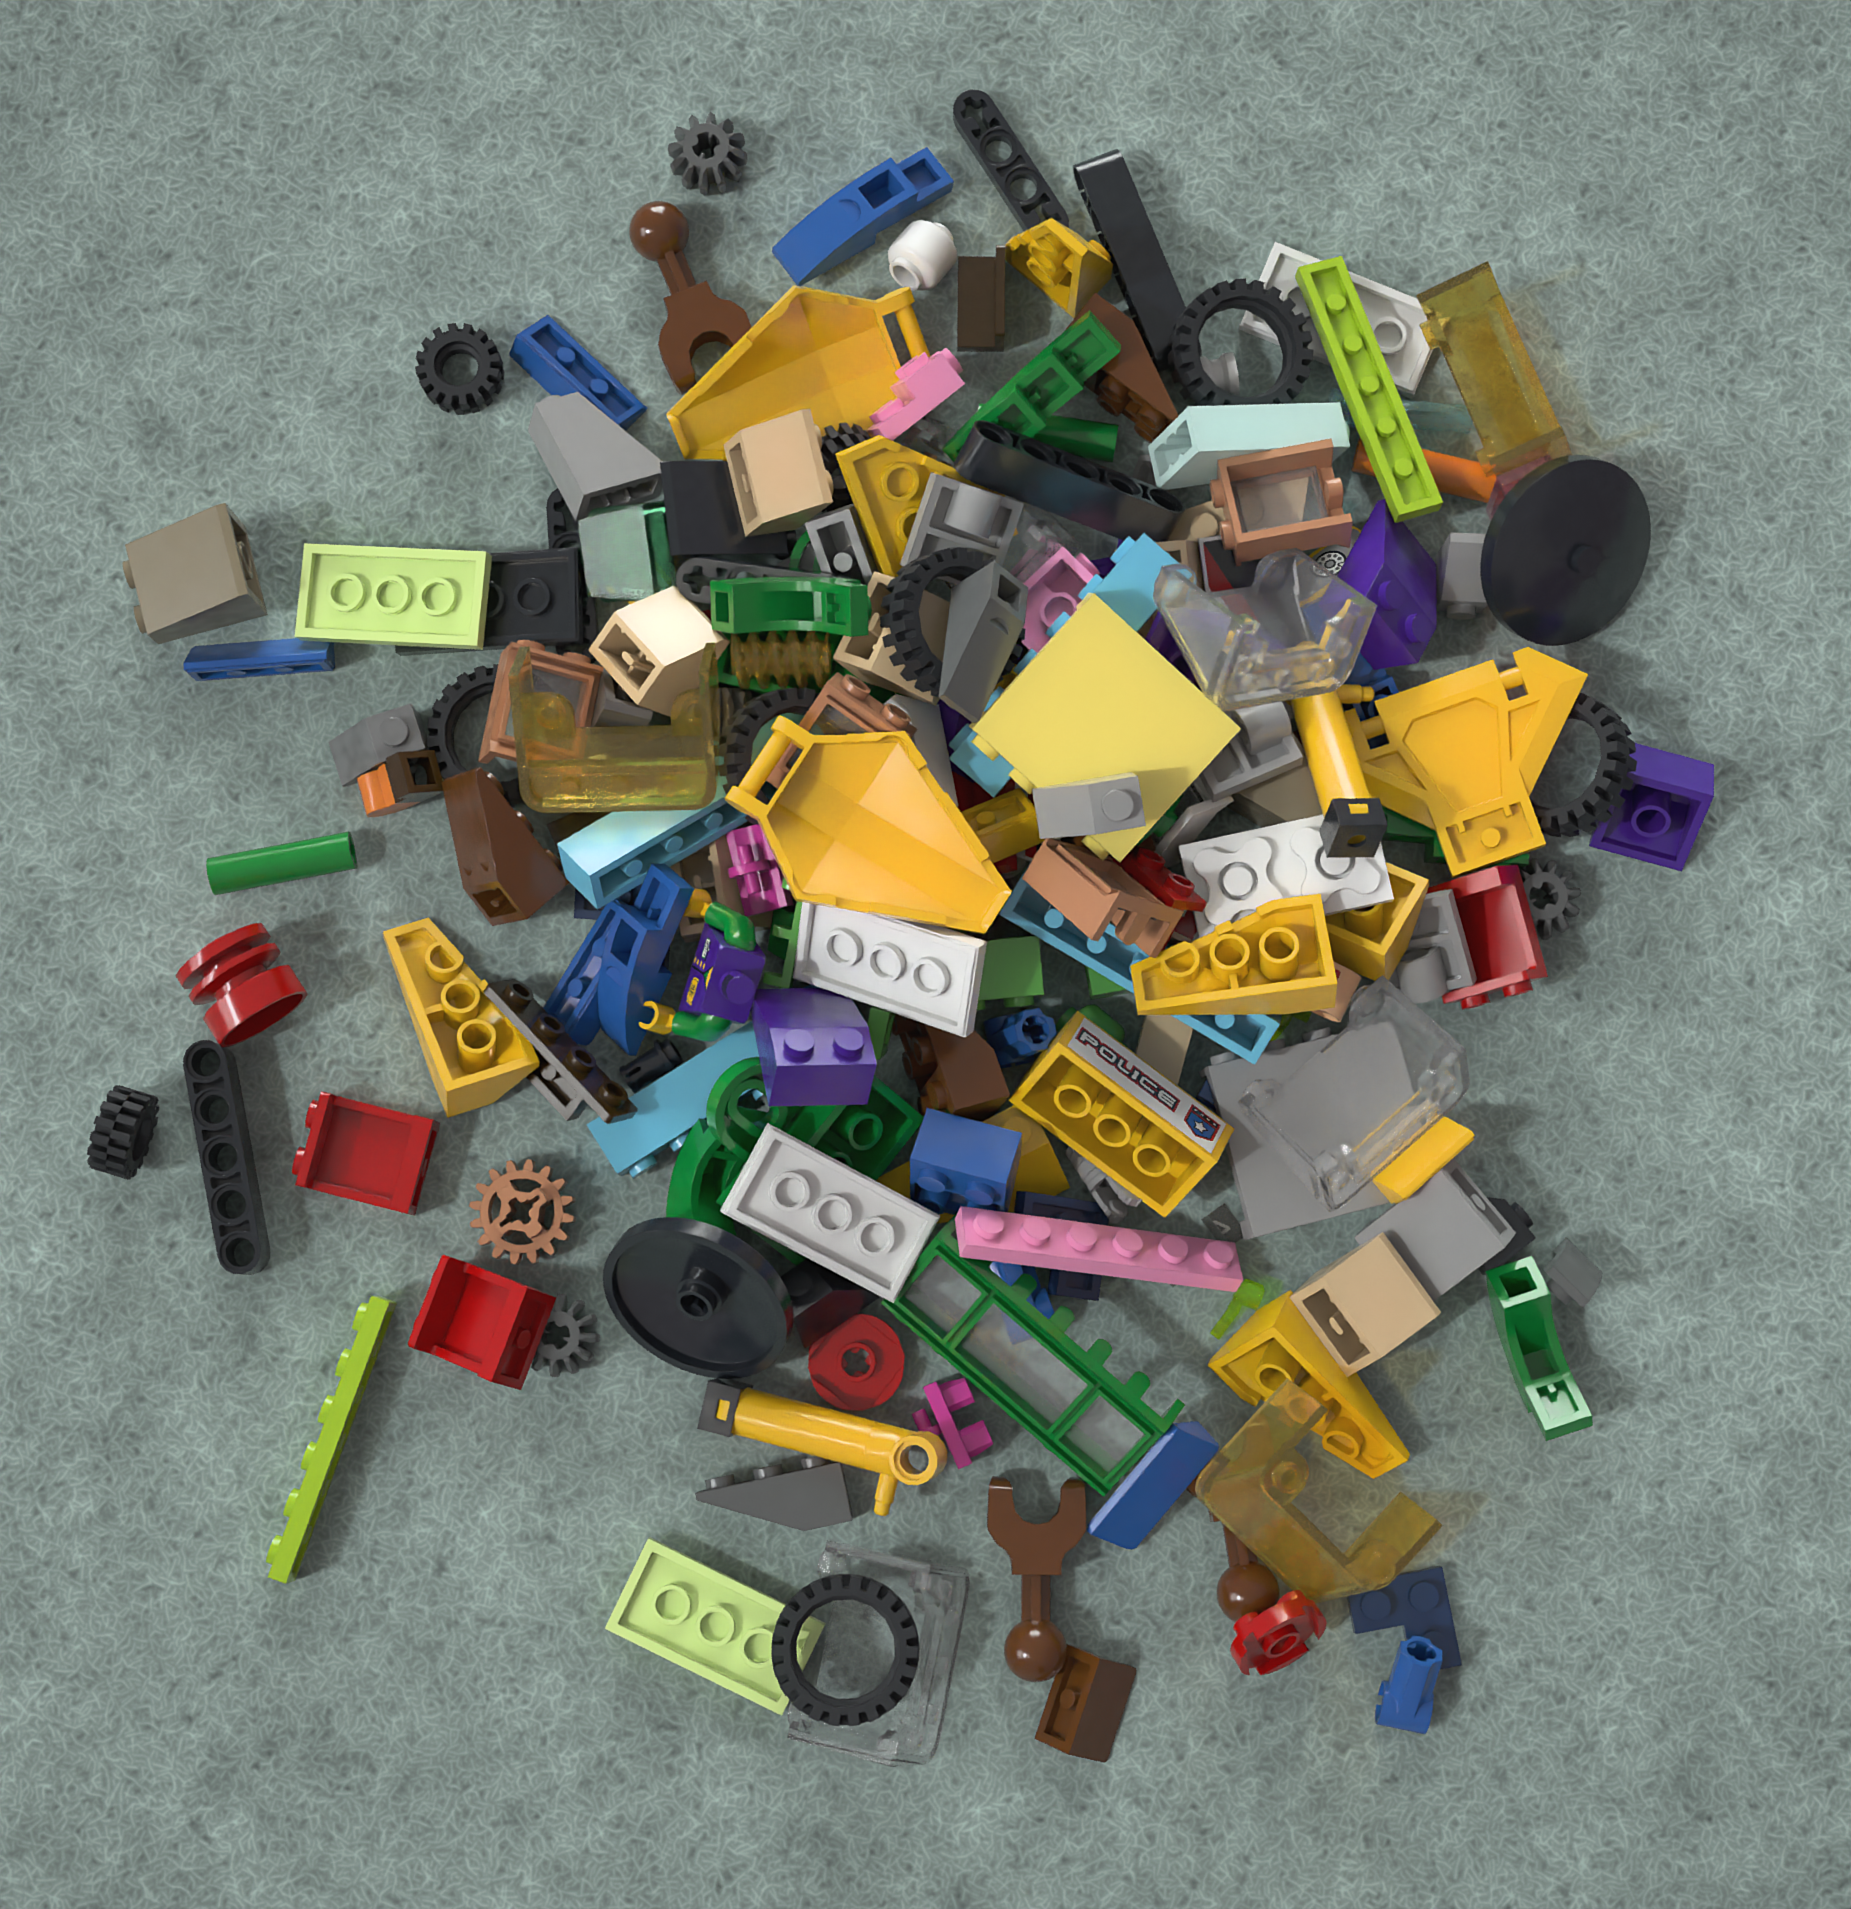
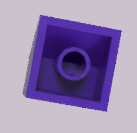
M1635 743L1636 752L1629 754V756L1637 761L1636 772H1627V777L1634 781L1631 790L1621 789L1619 795L1626 800L1620 808L1612 805L1609 807L1608 810L1613 816L1604 823L1595 820L1597 828L1592 830L1589 846L1682 872L1714 797V764Z

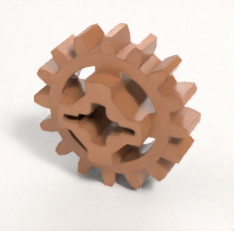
M527 1159L523 1170H519L516 1163L510 1160L506 1162L507 1173L504 1175L496 1169L492 1168L489 1170L490 1178L493 1181L490 1186L477 1183L476 1189L483 1194L482 1201L470 1202L469 1207L480 1211V1218L471 1221L470 1226L472 1228L484 1229L485 1233L477 1242L481 1246L493 1242L495 1244L492 1253L494 1258L500 1259L506 1251H509L511 1264L519 1265L523 1254H527L530 1262L536 1264L539 1263L540 1250L543 1249L551 1256L557 1253L552 1243L556 1238L564 1241L569 1240L570 1236L562 1230L564 1223L576 1222V1217L565 1213V1207L570 1206L576 1201L573 1196L561 1195L560 1191L565 1188L568 1182L564 1178L552 1182L550 1178L553 1168L546 1165L538 1174L535 1173V1161ZM532 1180L542 1186L528 1193L521 1192L513 1182ZM498 1196L501 1200L500 1214L492 1221V1205L495 1197ZM517 1201L524 1204L535 1202L533 1208L528 1212L531 1218L529 1223L521 1220L510 1222L517 1213V1209L514 1206ZM553 1202L554 1219L548 1230L544 1224L545 1210ZM515 1231L525 1232L533 1243L516 1245L506 1241L504 1238L510 1236Z

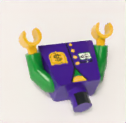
M694 888L689 905L686 907L682 917L704 918L705 924L678 1009L680 1011L676 1013L669 1006L646 1001L643 1006L654 1009L655 1016L651 1023L639 1022V1026L661 1035L672 1031L675 1035L712 1042L721 1038L730 1029L732 1023L745 1024L748 1020L765 965V955L756 942L755 926L747 916L717 901L712 903L710 894L706 890Z

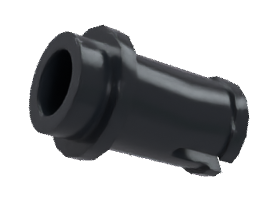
M669 1038L662 1042L656 1039L653 1041V1048L619 1068L621 1075L627 1078L625 1082L635 1094L684 1062L679 1051Z

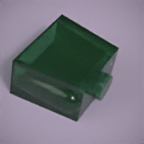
M664 500L597 507L590 510L588 518L578 520L581 542L580 562L585 572L588 597H599L605 603L638 601L671 586L677 587L675 566L670 553Z

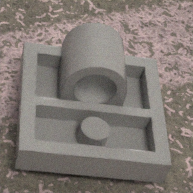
M931 472L900 565L905 566L911 561L932 552L961 547L967 548V552L974 550L984 554L983 561L993 559L1002 567L1024 503ZM949 576L937 577L954 584L960 583L959 580Z
M1260 676L1208 697L1241 728L1199 775L1212 802H1216L1302 765L1303 755L1291 735L1292 729L1288 713L1280 698L1274 693L1269 694Z
M1452 889L1426 894L1408 948L1386 985L1375 981L1381 1002L1404 998V1001L1408 1004L1428 1002L1444 995L1447 990L1472 986L1476 982V973Z

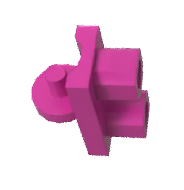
M755 824L726 833L733 867L728 869L730 879L737 880L745 916H754L793 905L791 891L781 887L784 876L760 825Z
M961 1378L947 1381L939 1385L938 1381L924 1386V1392L938 1423L932 1425L925 1408L911 1414L918 1431H929L936 1435L943 1433L958 1469L972 1464L971 1458L990 1447L993 1441L984 1420L960 1430L956 1425L951 1412L975 1402L966 1379Z

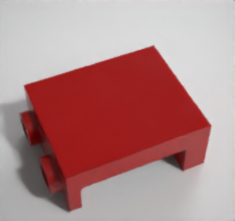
M1518 865L1495 866L1428 888L1426 894L1448 889L1453 890L1477 977L1474 985L1451 989V992L1442 995L1443 1004L1460 1002L1462 1010L1475 1008L1490 1003L1488 994L1503 990L1505 998L1533 991L1531 982L1548 977Z
M321 1091L319 1100H312L307 1111L305 1127L309 1128L310 1132L306 1147L300 1146L293 1161L292 1174L297 1176L295 1185L415 1216L440 1122Z
M442 1255L433 1273L431 1284L419 1315L414 1322L408 1346L475 1372L478 1377L490 1382L521 1390L557 1297L474 1264Z

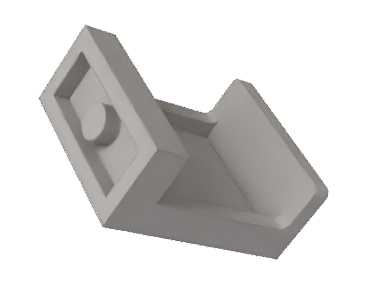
M1453 1158L1408 1199L1393 1205L1377 1219L1370 1221L1354 1238L1360 1246L1383 1232L1431 1299L1435 1301L1504 1249L1516 1232Z

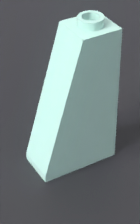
M1340 402L1188 406L1148 446L1156 486L1164 490L1210 484V480L1217 479V460L1330 438H1332L1334 446L1333 462L1350 447V431L1347 422L1344 420Z

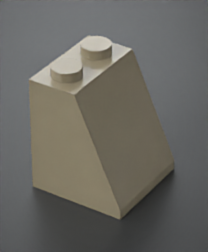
M226 503L210 507L125 544L129 560L123 561V571L131 589L136 588L140 605L134 606L135 619L142 634L147 633L157 644L268 615L246 527Z
M1291 732V735L1303 755L1302 765L1232 794L1231 797L1234 801L1226 806L1262 828L1323 814L1304 748L1293 732Z

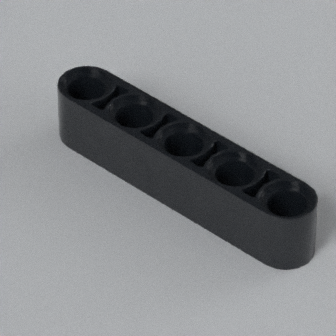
M1115 149L1073 165V174L1079 191L1084 190L1080 194L1096 232H1102L1097 235L1102 246L1111 256L1110 261L1113 263V273H1119L1115 278L1131 316L1136 314V317L1132 318L1150 357H1154L1152 361L1157 372L1174 367V365L1168 364V354L1172 350V347L1168 346L1170 335L1174 332L1175 328L1173 327L1186 309V306L1125 160L1120 151ZM1198 338V354L1201 357L1202 350Z
M978 420L974 423L954 461L955 470L965 479L1123 541L1130 536L1136 542L1145 533L1154 542H1166L1185 511L1184 504L1176 496L1164 489L986 420Z
M200 1040L193 1043L186 1050L183 1057V1068L217 1257L220 1265L228 1272L240 1275H254L261 1272L267 1266L270 1259V1244L237 1063L234 1054L227 1047L222 1048L219 1044L210 1040ZM216 1051L220 1058V1066L214 1074L205 1076L200 1068L201 1060L207 1053ZM224 1098L229 1106L227 1117L222 1122L214 1124L209 1117V1108L215 1100ZM232 1145L237 1152V1161L231 1169L223 1171L218 1165L217 1156L223 1147ZM240 1192L245 1198L246 1208L239 1217L232 1219L226 1211V1202L232 1194ZM247 1239L253 1244L254 1257L248 1265L242 1267L236 1262L234 1251L241 1241Z

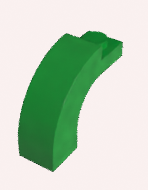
M759 577L710 580L712 630L732 634L806 630L828 632L849 637L869 635L868 621L871 618L872 605L868 596V586L861 584L860 580L830 577Z
M737 1106L739 1113L751 1122L762 1120L768 1113ZM699 1118L694 1124L677 1156L668 1190L666 1217L701 1221L723 1229L737 1237L732 1218L720 1211L722 1207L716 1203V1200L739 1173L744 1161L713 1136L705 1119Z
M1530 1256L1487 1270L1486 1280L1489 1300L1502 1347L1528 1413H1533L1545 1440L1549 1441L1593 1426L1592 1414L1569 1369L1559 1343L1552 1315L1551 1293L1533 1257Z

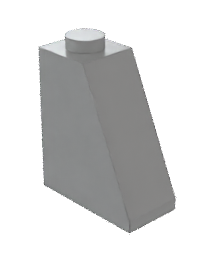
M579 392L564 396L551 395L535 403L528 432L575 521L660 496L663 488L660 462L663 461Z

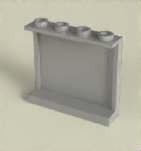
M1376 1016L1362 1018L1347 1023L1348 1032L1332 1035L1330 1027L1302 1034L1304 1043L1286 1047L1284 1039L1270 1041L1255 1065L1244 1058H1240L1239 1055L1232 1051L1210 1057L1212 1065L1199 1071L1201 1079L1206 1077L1208 1079L1217 1116L1235 1128L1226 1144V1150L1245 1220L1239 1222L1244 1240L1390 1203L1371 1181L1370 1176L1379 1166L1423 1129L1393 1020L1378 1024Z

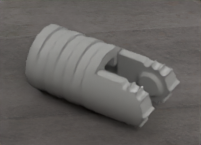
M1070 1146L1068 1147L1065 1155L1071 1161L1073 1167L1079 1173L1081 1179L1087 1185V1188L1110 1222L1119 1225L1129 1214L1126 1205L1137 1207L1142 1200Z

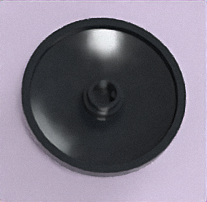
M1567 455L1555 458L1536 467L1515 484L1493 515L1484 538L1480 562V576L1484 597L1492 614L1501 625L1517 636L1535 644L1559 646L1574 643L1592 635L1618 614L1639 583L1650 548V514L1645 497L1635 480L1620 467L1597 457Z
M679 1217L646 1220L634 1225L622 1234L605 1262L603 1288L608 1304L618 1322L643 1348L659 1359L681 1370L704 1377L719 1379L748 1377L771 1366L780 1356L791 1335L794 1322L792 1301L784 1282L776 1270L750 1245L716 1226Z

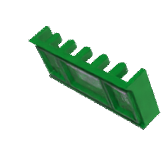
M956 1213L918 1257L895 1302L892 1303L884 1298L881 1304L930 1345L937 1354L941 1355L961 1372L974 1386L978 1387L1000 1406L1008 1416L1016 1420L1038 1439L1046 1449L1054 1453L1077 1473L1084 1482L1092 1486L1104 1497L1160 1436L1166 1433L1185 1404L1177 1399L1159 1416L1140 1399L1150 1386V1380L1146 1374L1137 1371L1125 1384H1122L1102 1366L1112 1353V1347L1109 1342L1104 1339H1097L1087 1352L1084 1351L1064 1333L1075 1319L1074 1313L1068 1307L1060 1306L1047 1319L1026 1300L1037 1287V1282L1031 1275L1021 1274L1010 1287L989 1268L993 1261L960 1257L958 1241L952 1236L956 1230Z

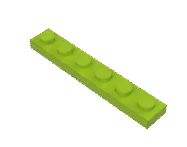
M1338 256L1298 267L1295 279L1394 522L1397 523L1439 511L1443 500L1343 257Z
M371 1295L369 1303L362 1302L356 1312L352 1329L358 1332L352 1349L345 1348L339 1358L335 1376L341 1379L335 1395H327L322 1404L318 1422L324 1425L317 1443L311 1441L304 1453L301 1462V1469L306 1471L300 1489L293 1488L285 1504L283 1516L288 1517L289 1520L283 1536H275L267 1553L266 1563L272 1565L268 1578L284 1584L296 1580L397 1302Z

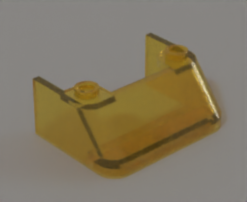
M1486 261L1417 294L1416 297L1427 318V321L1419 324L1430 350L1440 347L1484 447L1475 451L1486 478L1495 474L1499 482L1524 476L1536 467L1555 458L1573 455L1562 426L1557 421L1501 295L1489 262Z
M705 643L698 671L699 689L685 690L675 698L671 708V725L576 727L574 708L566 697L555 692H534L530 646L519 647L508 675L519 788L525 804L541 813L698 810L708 806L716 795L719 771L720 701L716 643Z
M1287 1378L1200 1472L1195 1485L1197 1498L1292 1591L1301 1590L1307 1599L1313 1600L1316 1604L1384 1588L1399 1575L1443 1525L1406 1495L1399 1492L1343 1554L1291 1503L1304 1489L1309 1477L1308 1464L1294 1447L1328 1410L1319 1401Z

